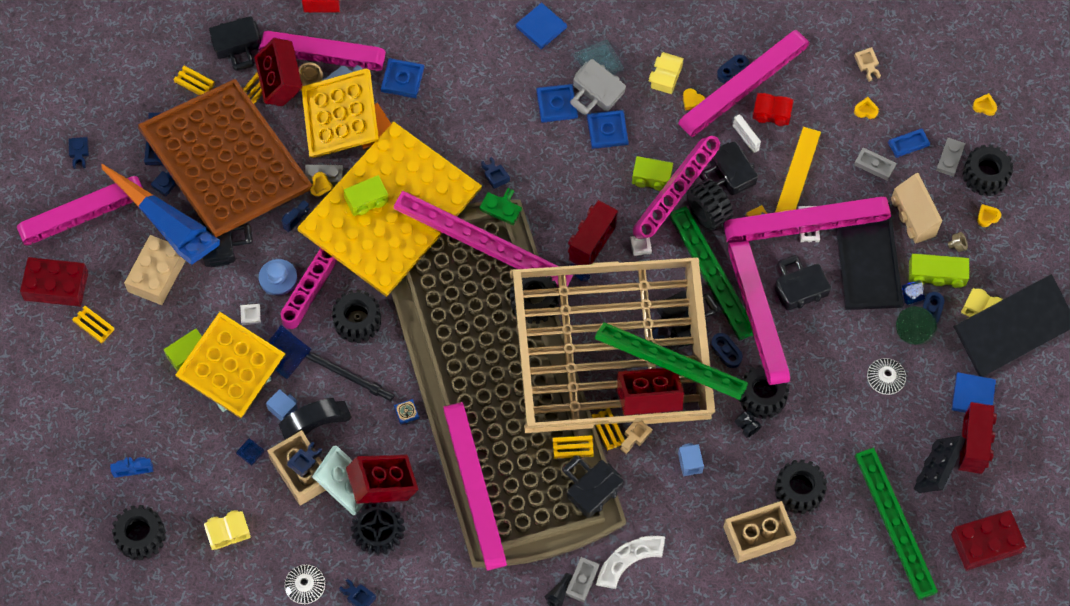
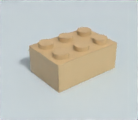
M150 235L124 282L127 291L163 305L186 260L176 253L169 242Z
M302 430L267 450L270 460L299 506L326 491L312 478L322 463L319 456L313 458L316 460L315 465L303 477L287 466V462L300 449L306 452L310 445Z
M782 501L725 519L723 526L737 563L794 545L796 540L795 532Z

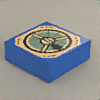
M413 399L394 405L400 425L419 419Z

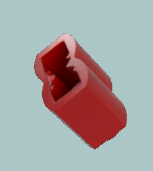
M757 93L753 119L760 123L772 122L777 126L789 125L794 100L783 96Z

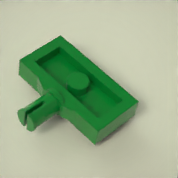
M507 188L503 197H498L488 192L479 209L514 226L522 211V207L510 201L514 190L511 189L510 191V188Z

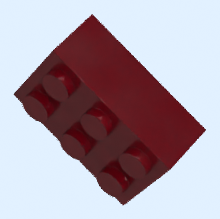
M273 38L255 56V62L264 104L282 107L303 87L293 42Z
M599 200L595 205L590 206L586 220L580 222L577 234H573L569 239V261L577 265H592L616 228L617 209Z
M28 257L20 293L24 301L81 307L88 270L85 263Z
M665 368L618 372L617 392L624 415L683 410L684 391L678 374Z
M970 402L963 416L962 437L966 441L960 452L958 470L982 474L985 468L989 467V462H992L994 450L991 449V443H994L995 431H992V428L997 420V413H994L993 405Z
M408 455L357 456L346 467L357 504L408 501L419 490Z
M1011 510L956 526L951 533L966 571L1021 554L1026 548Z

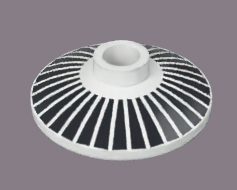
M883 358L871 364L868 369L867 379L875 391L890 395L899 392L906 382V373L897 361ZM884 372H890L891 376H886Z
M311 565L295 567L288 573L285 579V591L288 597L299 604H309L316 601L325 589L323 574L319 569ZM302 580L308 581L306 585H301Z

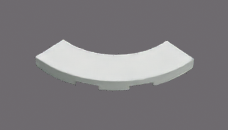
M665 536L640 537L620 546L605 561L598 575L596 586L616 589L619 578L631 564L647 557H662Z

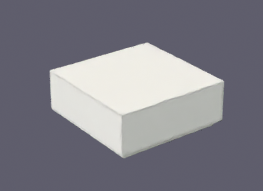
M635 236L630 237L633 256L652 254L650 238L641 240Z
M260 304L240 305L242 325L261 323Z

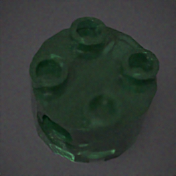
M913 306L899 313L896 321V330L903 341L911 345L920 346L927 344L934 338L937 332V322L930 311L923 307Z

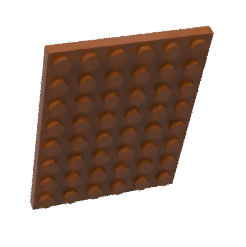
M236 79L138 124V129L211 234L215 237L310 191L311 187H313Z

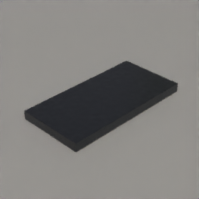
M892 214L889 219L884 221L836 228L845 310L902 308L903 297Z
M1050 274L953 327L977 374L980 377H984L1069 331L1070 309L1053 275Z

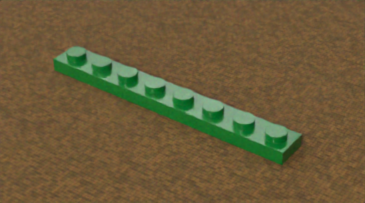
M687 206L671 212L669 217L692 258H699L700 272L738 340L740 341L752 336L753 332L747 312Z
M603 322L595 336V339L738 400L741 399L748 385V382Z
M871 448L856 453V461L917 599L920 600L937 594V588L875 449Z

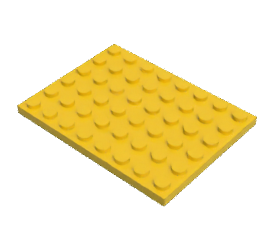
M393 122L379 137V141H376L298 226V231L387 297L442 235V232L393 209L402 190L457 217L482 189V185ZM379 175L388 193V202L383 207L370 209L366 214L353 216L344 198V189Z

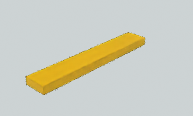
M803 127L775 213L796 210L818 144L820 131Z

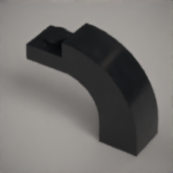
M328 398L297 409L285 417L278 425L286 440L301 430L306 435L321 425L347 422L352 417L345 401H335L334 398Z

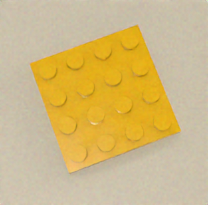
M362 69L302 86L309 157L315 158L379 141L369 69Z
M219 312L175 376L242 419L285 356V353Z

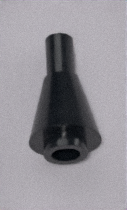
M565 573L562 580L545 595L549 606H563L567 586L572 579L571 574Z

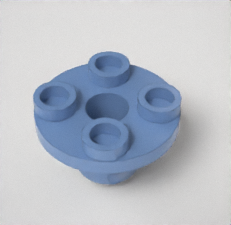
M274 259L267 262L259 272V283L267 294L284 295L292 291L297 282L295 267L283 259Z

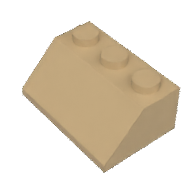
M916 173L897 186L891 197L893 206L899 210L901 222H905L909 238H913L915 244L936 237L942 222L919 173Z

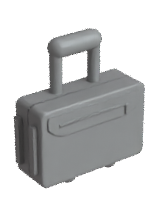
M591 59L575 74L573 86L579 92L571 99L570 103L584 115H587L595 104L607 112L625 93L626 85L619 80L618 76H614L607 71L604 65H600ZM582 94L592 100L588 107H585L578 101Z

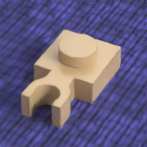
M872 47L854 54L860 71H867L866 77L869 82L872 80L870 75L872 73L876 75L877 79L881 77L879 71L875 68L879 62Z

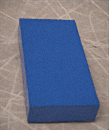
M923 129L888 141L896 158L930 146V142Z

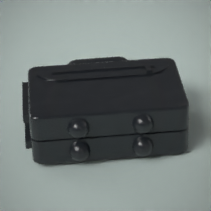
M252 16L242 19L238 18L228 23H220L209 28L210 38L218 59L230 57L235 71L254 66L250 51L260 47L261 36L257 23ZM246 52L248 61L237 63L234 55Z
M735 141L720 146L719 150L710 160L711 167L703 170L699 175L703 181L706 178L709 179L707 173L715 170L720 178L716 183L718 185L723 183L730 195H735L754 186L758 178L754 165L750 164L745 156V151L741 150Z
M199 218L198 223L206 227L202 219ZM240 225L216 237L220 240V245L202 257L204 265L212 268L230 265L229 263L235 262L233 246L252 244L253 242L251 225ZM244 229L245 240L232 242L231 231Z
M797 255L778 262V266L784 276L777 278L775 292L786 310L789 311L797 307L802 308L805 304L813 301L819 302L821 298L829 295L831 286L820 264L817 263L803 268ZM796 263L799 270L788 274L785 266Z
M681 291L665 300L687 299L686 292ZM708 293L704 294L703 300H705L710 308L709 311L705 312L706 318L717 313L719 309L711 295ZM688 306L657 309L661 319L689 318ZM690 325L668 327L671 332V338L691 337Z
M575 455L562 467L563 473L575 483L568 489L567 498L587 518L592 517L597 511H602L603 505L611 498H616L617 493L623 488L624 480L621 478L622 476L604 460H600L591 468L579 455ZM578 463L588 471L579 480L570 472Z

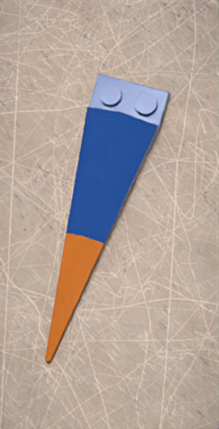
M102 164V170L133 200L176 253L188 263L194 264L220 245V240L208 232L205 226Z

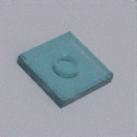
M607 39L575 53V57L581 67L593 59L598 64L604 65L605 69L612 75L624 70L622 63Z

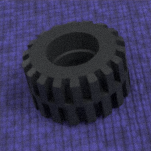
M989 144L988 147L981 145L980 148L976 147L974 151L970 152L962 174L964 175V182L967 181L966 186L968 188L972 187L971 191L974 193L979 191V195L982 196L983 193H986V196H991L992 193L997 195L999 191L1002 192L1005 189L1013 173L1012 159L1010 156H1006L1007 152L1005 150L1001 151L1000 147L994 148L993 145ZM988 165L994 168L997 174L987 175L980 170L979 166Z
M706 178L687 190V201L691 211L707 229L714 230L733 217L732 206L726 193L712 179Z
M551 276L522 278L523 290L558 288L555 280L552 281ZM513 282V287L511 286L510 300L512 310L517 316ZM546 296L543 301L535 304L529 303L524 299V309L558 307L559 296ZM548 316L525 317V320H528L530 324H532V321L540 324V320L548 321Z
M351 290L347 295L343 293L341 295L342 298H337L336 304H333L332 307L334 328H336L337 334H341V338L344 340L348 338V341L353 343V340L361 343V339H364L366 342L369 340V336L373 338L375 331L378 332L380 329L379 325H381L382 321L379 303L375 301L373 295L369 297V293L366 291L364 294L361 293V290H357L356 293H353V290ZM354 310H362L368 314L363 321L357 323L346 319L347 315Z
M758 365L756 369L752 367L749 373L746 372L742 380L748 382V385L739 402H742L741 407L743 409L747 408V411L754 413L756 418H758V415H762V419H766L767 415L771 418L774 417L775 413L779 414L785 407L789 395L788 382L769 385L762 365ZM757 385H767L774 391L775 395L767 399L760 398L754 393L753 388Z
M800 459L799 463L793 460L791 465L787 463L784 469L780 470L775 484L776 499H780L779 502L782 501L783 505H786L785 510L793 509L794 514H797L798 511H801V514H805L807 510L810 513L814 510V507L816 509L819 507L827 489V479L824 478L825 474L823 471L819 472L820 467L818 465L814 467L812 465L813 462L805 463V460ZM795 479L805 480L810 484L812 491L804 495L798 494L792 490L790 482Z
M135 505L130 506L131 510L124 509V514H118V521L113 522V539L120 552L122 551L124 556H129L132 560H135L136 557H138L139 561L144 560V556H147L148 559L152 558L151 554L154 552L156 555L159 553L158 547L162 548L164 546L162 542L166 540L164 524L156 511L153 512L152 508L147 507L145 509L144 505H139V508H136ZM144 524L150 527L149 534L144 539L139 541L128 539L130 530L136 525Z

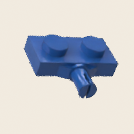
M126 457L125 460H119L114 464H110L111 473L114 478L154 472L151 459L146 457L137 458L135 461L131 457H129V460Z

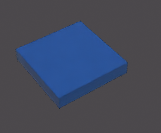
M540 3L516 24V28L536 46L543 49L567 28V24L543 3Z
M389 58L380 89L381 92L417 98L424 64Z
M573 84L536 88L541 123L578 118L577 109L570 103L571 99L575 97Z
M623 110L587 114L592 149L629 144Z
M957 372L952 410L965 413L970 402L993 405L996 379Z

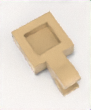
M642 421L633 422L625 431L624 435L628 438L621 444L620 450L627 454L635 443L641 446L652 433V428Z

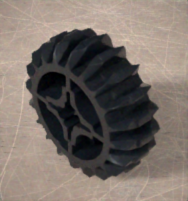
M380 502L376 503V507L369 503V509L362 506V513L356 512L358 519H352V524H354V526H351V532H354L352 539L356 540V546L361 545V551H365L368 548L369 555L373 553V550H375L376 556L380 555V550H383V553L386 555L388 554L387 548L394 551L395 547L393 544L398 546L401 544L399 539L404 538L402 533L405 531V526L402 525L404 519L400 518L401 513L399 511L395 512L394 506L388 509L387 503L383 507H380ZM375 516L372 522L363 525L366 520ZM381 516L389 518L393 522V524L390 525L389 523L383 522L381 520ZM379 521V526H381V528L379 529L377 536V532L375 531V529L377 528ZM393 532L388 539L381 541L384 535ZM362 533L374 536L375 542L366 539Z

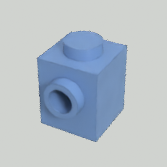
M280 389L266 402L267 409L280 421L298 409L296 399L290 394L287 396Z
M689 443L680 447L678 457L683 476L702 473L704 464L699 444L693 445Z

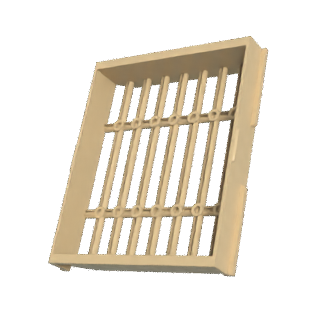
M699 258L623 263L615 261L593 263L592 265L510 270V278H513L525 400L527 422L524 425L525 433L591 429L594 425L642 421L644 424L712 419L711 415L715 413L713 389L696 382L697 394L684 395L683 403L698 402L700 410L659 412L644 415L580 419V410L620 408L621 403L620 400L579 403L577 391L617 388V380L576 383L575 372L635 367L656 369L657 365L643 359L575 364L573 352L616 350L617 348L605 343L573 345L571 333L597 332L603 323L570 325L569 314L642 309L643 321L607 324L622 330L644 328L645 340L660 346L692 344L693 356L686 357L710 366ZM685 267V280L647 281L646 270ZM638 270L639 283L567 287L566 275ZM558 276L559 288L523 290L522 278ZM686 287L687 299L650 301L648 297V290ZM640 290L641 302L583 306L568 305V295ZM560 296L561 307L524 309L523 298ZM688 306L689 318L652 320L650 316V309ZM562 315L563 326L526 329L525 317ZM690 325L691 337L654 339L652 335V328ZM564 334L565 345L528 348L527 336ZM566 354V365L530 367L529 356ZM567 372L568 384L532 387L531 375ZM679 376L681 384L695 383L691 379ZM569 392V404L533 406L532 394ZM571 411L572 420L535 423L534 414Z

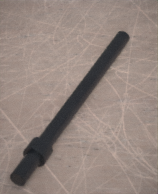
M295 343L291 346V351L370 390L371 394L379 395L389 401L393 400L395 395L383 389L381 385L375 382L371 383Z

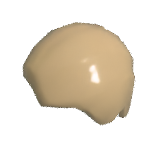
M308 62L299 67L302 86L323 81V72L317 64Z

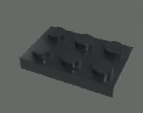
M961 435L937 439L932 445L929 457L924 462L921 474L916 479L914 490L919 493L943 490L966 439Z

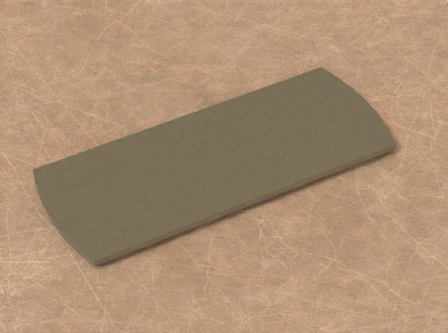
M510 200L512 203L522 207L520 200ZM482 202L469 203L457 216L539 256L523 207L514 226L480 211L479 207ZM442 233L392 290L391 295L472 567L482 568L485 567L443 406L460 402L464 404L507 566L552 558L579 549L626 525V519L618 495L603 505L602 511H597L590 518H587L567 498L568 489L575 483L562 471V467L572 458L554 459L553 438L592 436L594 457L581 458L591 468L600 460L606 462L595 425L591 429L525 433L524 425L527 422L517 316L512 310L510 289L511 286L513 287V278H510V270H516V268ZM545 297L524 299L529 303L535 304L543 301ZM554 315L552 318L548 316V321L540 320V324H536V321H532V324H530L526 320V329L562 326L558 315ZM564 334L527 336L528 348L565 345ZM566 354L529 356L530 367L566 365ZM567 372L531 375L532 387L568 384ZM575 372L576 383H580L578 374ZM577 391L578 402H587L584 392ZM569 392L532 394L533 406L570 403ZM580 410L579 418H592L590 410ZM571 411L534 414L535 423L572 420ZM566 443V444H583V443ZM589 448L558 450V452L589 451ZM580 463L570 470L578 480L588 472Z

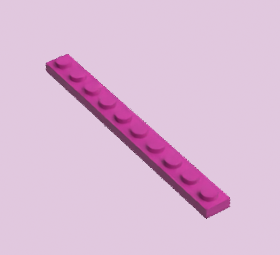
M403 190L394 204L393 209L516 269L559 267ZM566 275L567 287L573 275ZM551 276L552 281L555 280L559 288L558 276Z

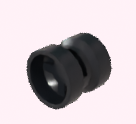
M751 411L742 413L734 421L737 427H741L742 433L746 438L757 433L762 427L758 421L754 420V415Z

